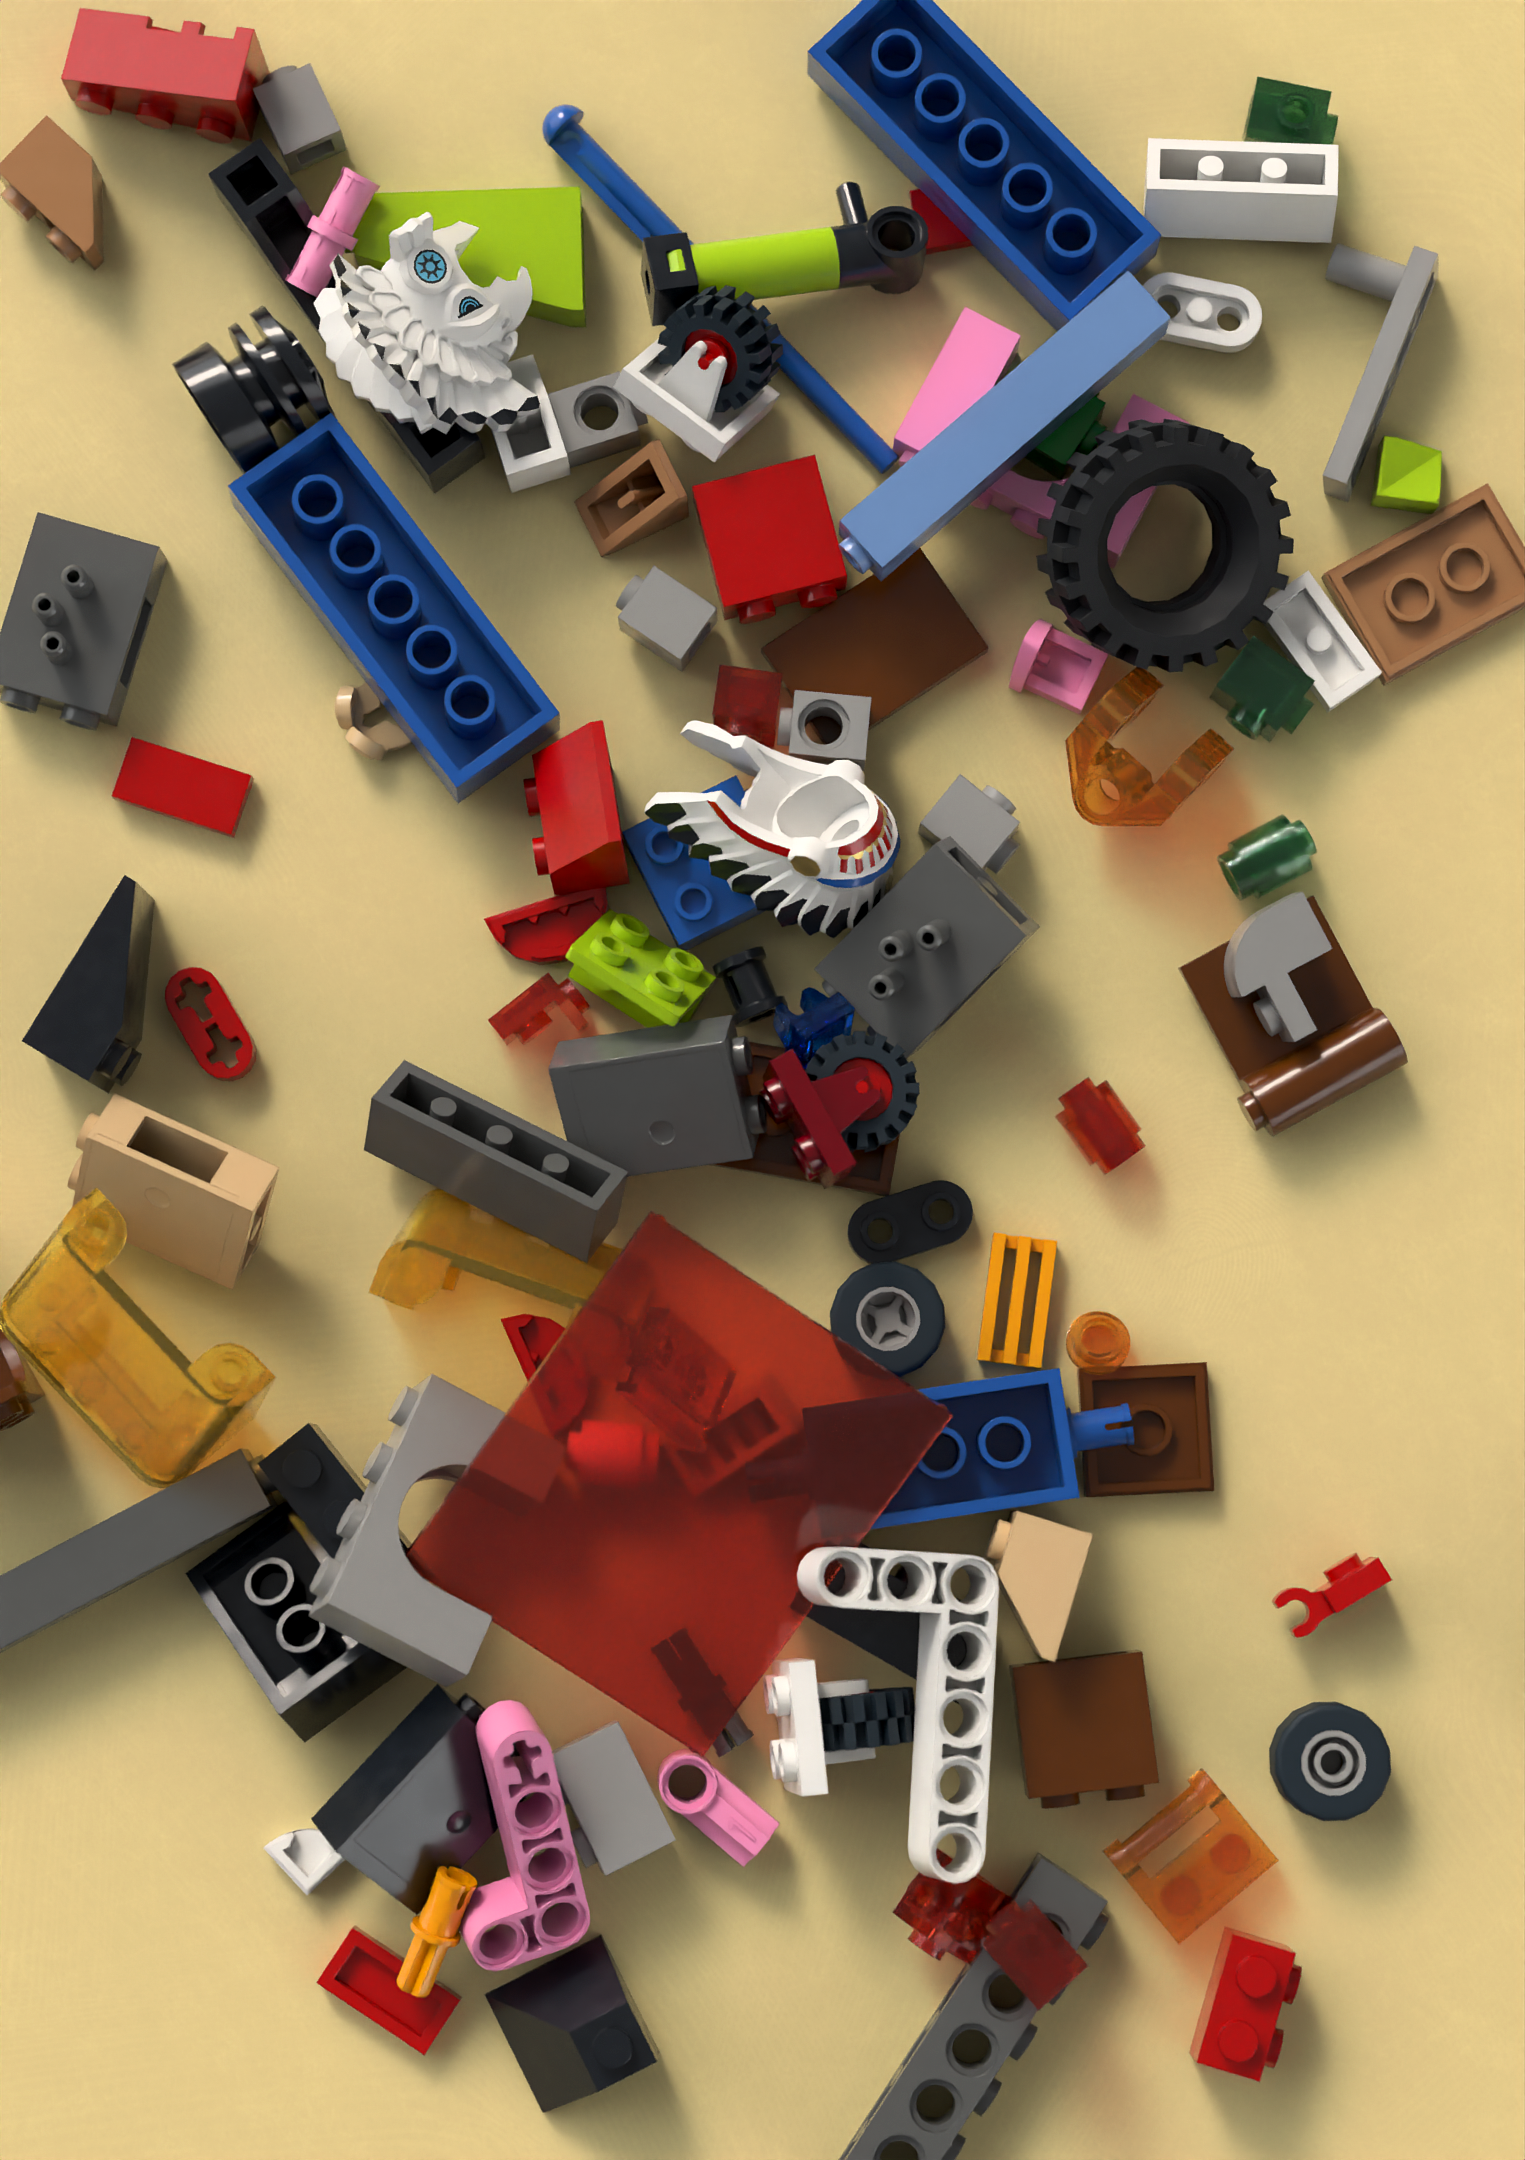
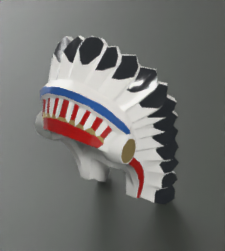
M697 720L687 722L680 733L693 745L732 764L734 768L754 776L755 779L752 782V786L745 792L740 807L722 791L711 793L657 792L646 804L644 813L653 822L667 826L670 839L688 844L690 858L709 861L711 875L726 880L732 892L751 896L758 911H774L781 927L798 924L809 936L820 931L833 939L846 928L853 929L890 891L893 881L894 862L900 849L897 822L888 804L865 785V775L861 767L850 760H836L829 765L802 760L770 749L746 735L732 736L713 724Z

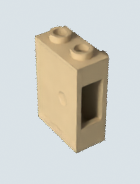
M114 1093L101 1115L93 1112L90 1113L79 1132L76 1148L82 1150L83 1153L78 1158L67 1185L68 1188L75 1191L70 1217L233 1290L259 1246L279 1167Z

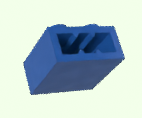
M735 775L701 793L722 791L740 807L741 801L748 789H743ZM649 818L622 832L624 842L679 949L687 951L765 912L757 910L751 896L732 892L726 880L711 875L709 861L690 858L688 844L670 839L667 826L655 823Z

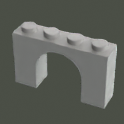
M431 1374L414 1388L405 1386L395 1400L388 1416V1420L394 1423L395 1427L387 1444L380 1442L365 1465L362 1477L370 1480L361 1501L354 1499L345 1510L339 1522L336 1534L344 1539L335 1558L333 1559L328 1556L319 1567L312 1581L310 1592L317 1595V1598L308 1616L447 1687L468 1675L493 1617L430 1584L411 1566L402 1549L399 1537L398 1521L402 1502L414 1483L429 1479H443L459 1483L521 1516L543 1502L567 1445L440 1377Z

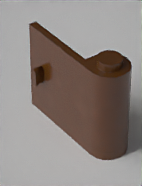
M1314 896L1306 899L1333 949L1288 972L1293 985L1317 1028L1315 1032L1296 1042H1283L1279 1033L1271 1037L1266 1032L1253 1006L1254 1002L1260 1000L1256 990L1243 997L1230 996L1224 976V959L1229 941L1178 968L1245 1093L1237 1098L1242 1113L1254 1131L1264 1127L1271 1136L1279 1134L1408 1063L1405 1049L1398 1034L1385 1014L1380 1009L1372 1007Z

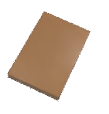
M1487 483L1325 572L1321 579L1350 629L1382 673L1379 679L1383 686L1524 609L1525 546Z

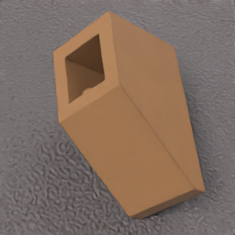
M46 115L1 161L0 180L6 189L0 196L26 222L35 215L51 229L45 236L46 239L68 261L74 263L80 256L96 270L104 262L102 175L92 156Z

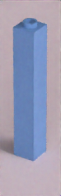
M1129 271L1125 272L840 519L839 536L843 541L838 547L844 557L861 574L870 569L880 581L885 579L1166 334L1171 317Z

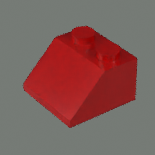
M603 720L589 722L533 754L532 760L535 777L523 779L529 817L541 815L544 836L532 838L538 876L550 875L554 895L630 884Z

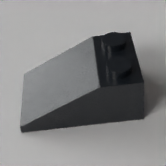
M126 875L121 879L22 1039V1042L108 1094L115 1083L123 1086L129 1080L142 1056L140 1052L136 1051V1048L142 1040L154 899L136 881Z
M284 1501L185 1574L279 1716L306 1742L407 1667L308 1616L317 1598V1595L310 1592L312 1581L323 1561L328 1556H331L290 1504Z

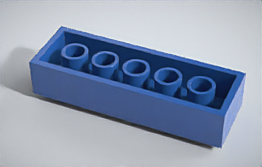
M862 0L807 51L808 76L897 168L971 240V244L1056 331H1059L1125 272L1129 271L1135 276L1156 256L1161 234L933 0Z
M332 413L325 416L228 485L233 507L457 803L463 801L560 730L559 711Z

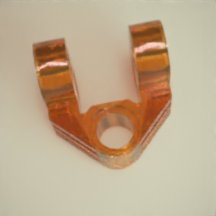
M1136 667L1117 682L1097 702L1065 740L1072 799L1075 809L1084 820L1098 826H1161L1205 784L1235 748L1214 729L1210 728L1188 747L1154 784L1150 771L1124 748H1114L1111 745V742L1117 735L1126 729L1147 708L1164 687V684L1148 670ZM1101 779L1108 780L1114 784L1120 796L1119 800L1113 799L1105 793L1101 785Z

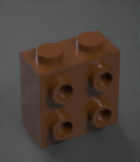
M1136 1649L1055 1659V1662L1046 1660L1009 1665L1025 1795L1029 1799L1040 1798L1042 1809L1079 1805V1793L1105 1790L1107 1801L1143 1797L1145 1796L1144 1785L1159 1783L1142 1651Z

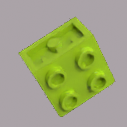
M609 909L571 945L566 954V958L574 963L568 977L646 1028L663 1025L675 1026L677 1023L691 1021L716 980L715 976L704 970L701 961L693 954L683 949L670 948L650 935L648 927L642 921L628 914H618L612 909Z

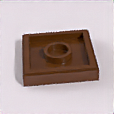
M1207 1362L1077 1369L1079 1412L1121 1406V1404L1128 1403L1132 1420L1106 1424L1105 1429L1114 1430L1133 1427L1134 1445L1124 1444L1082 1451L1084 1497L1214 1491Z

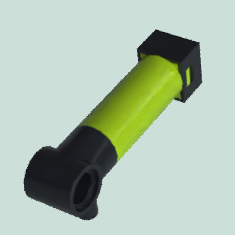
M844 182L836 189L844 225L693 245L689 244L687 232L644 237L641 278L652 327L663 325L668 317L698 292L700 294L703 290L712 286H716L718 292L724 286L736 287L735 299L739 298L744 292H748L755 297L754 300L870 285L873 289L885 294H900L910 291L918 284L922 276L928 243V227L924 219L917 212L904 206H889L879 209L868 221L860 185L855 182Z

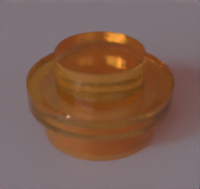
M1102 1311L1088 1312L1079 1316L1069 1327L1066 1337L1067 1354L1072 1363L1086 1373L1094 1375L1108 1374L1117 1370L1127 1359L1130 1350V1335L1124 1323L1116 1316Z

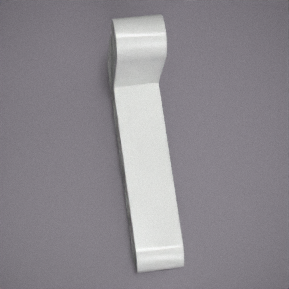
M850 1547L815 1548L805 1555L799 1564L797 1572L798 1587L803 1596L813 1604L840 1608L920 1612L908 1831L909 1859L914 1868L924 1876L955 1884L967 1882L976 1876L983 1866L986 1849L999 1596L997 1573L988 1561L974 1555ZM836 1559L845 1569L846 1579L842 1589L833 1595L826 1588L823 1576L828 1564ZM897 1563L904 1567L908 1575L907 1589L898 1598L891 1594L887 1584L889 1571ZM962 1567L969 1576L970 1588L966 1597L958 1601L951 1592L950 1581L954 1572ZM958 1633L966 1642L967 1652L961 1665L955 1668L950 1664L946 1650L948 1642ZM956 1700L962 1707L963 1721L959 1729L950 1734L944 1726L943 1715L948 1704ZM953 1766L959 1774L960 1785L955 1796L946 1801L940 1792L939 1784L943 1773ZM950 1833L956 1842V1854L952 1862L942 1868L937 1861L936 1849L942 1837Z

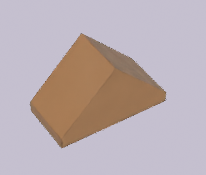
M660 440L648 443L574 501L601 557L611 555L689 517L687 494Z

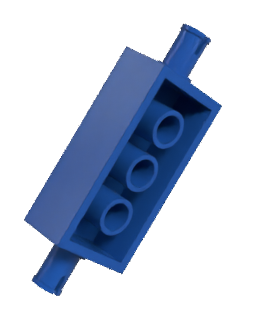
M1056 1368L801 1407L807 1447H801L802 1454L752 1462L748 1460L744 1461L746 1479L769 1475L774 1476V1480L771 1482L747 1485L750 1503L762 1499L808 1493L809 1499L815 1498L820 1535L824 1537L1080 1498L1074 1464L1077 1452L1124 1444L1134 1445L1133 1427L1114 1430L1105 1429L1106 1424L1132 1420L1128 1403L1121 1404V1406L1071 1413L1070 1408L1065 1407L1060 1369Z

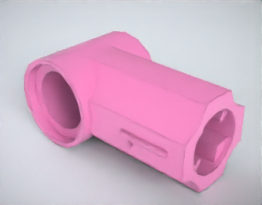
M680 1749L673 1751L663 1759L658 1768V1787L661 1798L667 1806L682 1814L743 1867L759 1853L780 1824L779 1821L716 1769L705 1755L696 1750ZM686 1764L700 1768L705 1774V1784L702 1790L689 1798L679 1797L668 1786L669 1777L672 1772L679 1766Z

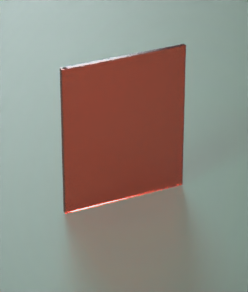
M650 1211L408 1548L405 1556L419 1575L450 1595L493 1617L492 1622L688 1747L691 1752L703 1757L815 1605L803 1596L798 1587L797 1572L802 1559L815 1548H857L953 1415L944 1404H938L667 1222L664 1216ZM836 1559L831 1561L825 1568L823 1577L826 1588L843 1567Z

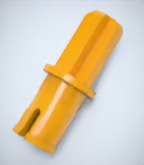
M440 1866L437 1869L426 1904L423 1906L421 1914L415 1916L410 1924V1928L415 1933V1936L397 1978V1986L402 1991L421 1998L429 1995L448 1948L456 1947L459 1944L461 1934L458 1929L466 1907L477 1887V1880L468 1872L453 1866H449L448 1869L445 1866Z

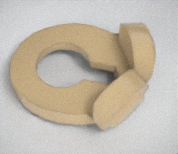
M366 682L360 687L342 686L335 699V715L339 726L347 730L345 739L349 742L351 748L370 760L376 759L381 761L387 751L397 750L412 744L398 724L385 721L372 728L364 725L365 715L381 708V701Z

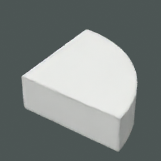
M314 1828L287 1832L263 1847L306 1895H309L345 1860L335 1852L319 1829Z

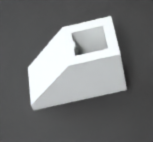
M533 354L507 362L506 366L511 370L512 379L538 396L540 406L537 413L528 416H517L509 431L495 432L491 428L511 493L571 475L568 456Z

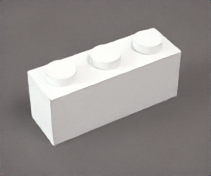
M1148 138L1143 216L1161 234V237L1331 243L1338 199V145Z

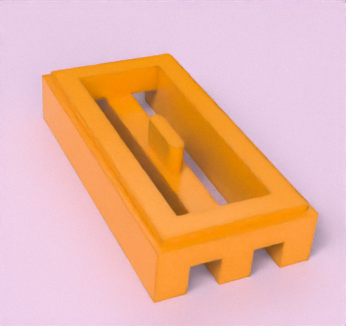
M993 1233L976 1360L1041 1368L1057 1241ZM1004 1249L1017 1250L1004 1351L992 1349ZM1030 1252L1041 1253L1029 1354L1018 1353L1017 1349Z

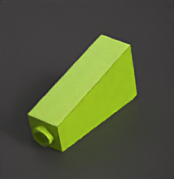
M580 187L375 193L353 234V237L358 239L352 251L347 248L345 250V253H355L358 266L369 265L381 271L384 264L391 258L390 233L402 227L410 218H418L425 212H429L433 217V231L452 226L461 221L479 227L478 232L458 259L461 269L472 283L483 288L490 287L497 276L506 281L517 280L518 271L523 266L527 268L531 278L533 292L531 304L526 313L527 316L570 327H586L584 225Z

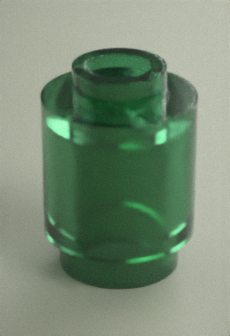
M1281 814L1229 842V850L1218 855L1217 861L1228 885L1239 900L1242 901L1251 895L1259 899L1311 871L1310 856L1316 854L1317 849L1309 831L1301 820L1291 823L1286 816Z

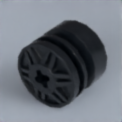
M263 305L249 314L263 339L257 344L253 345L237 323L228 327L230 338L238 353V356L227 362L217 349L208 342H205L172 364L198 408L243 474L279 450L278 443L270 428L272 425L281 420L295 436H299L307 430L296 411L301 406L306 405L317 421H320L330 413L336 418L334 411L328 403L324 380L293 332L273 318Z

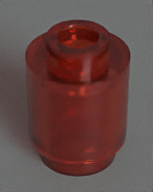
M1087 1077L1058 1098L1064 1110L1057 1114L1055 1118L1090 1166L1096 1163L1104 1175L1146 1146L1138 1135L1142 1128L1107 1080L1096 1087L1090 1077Z

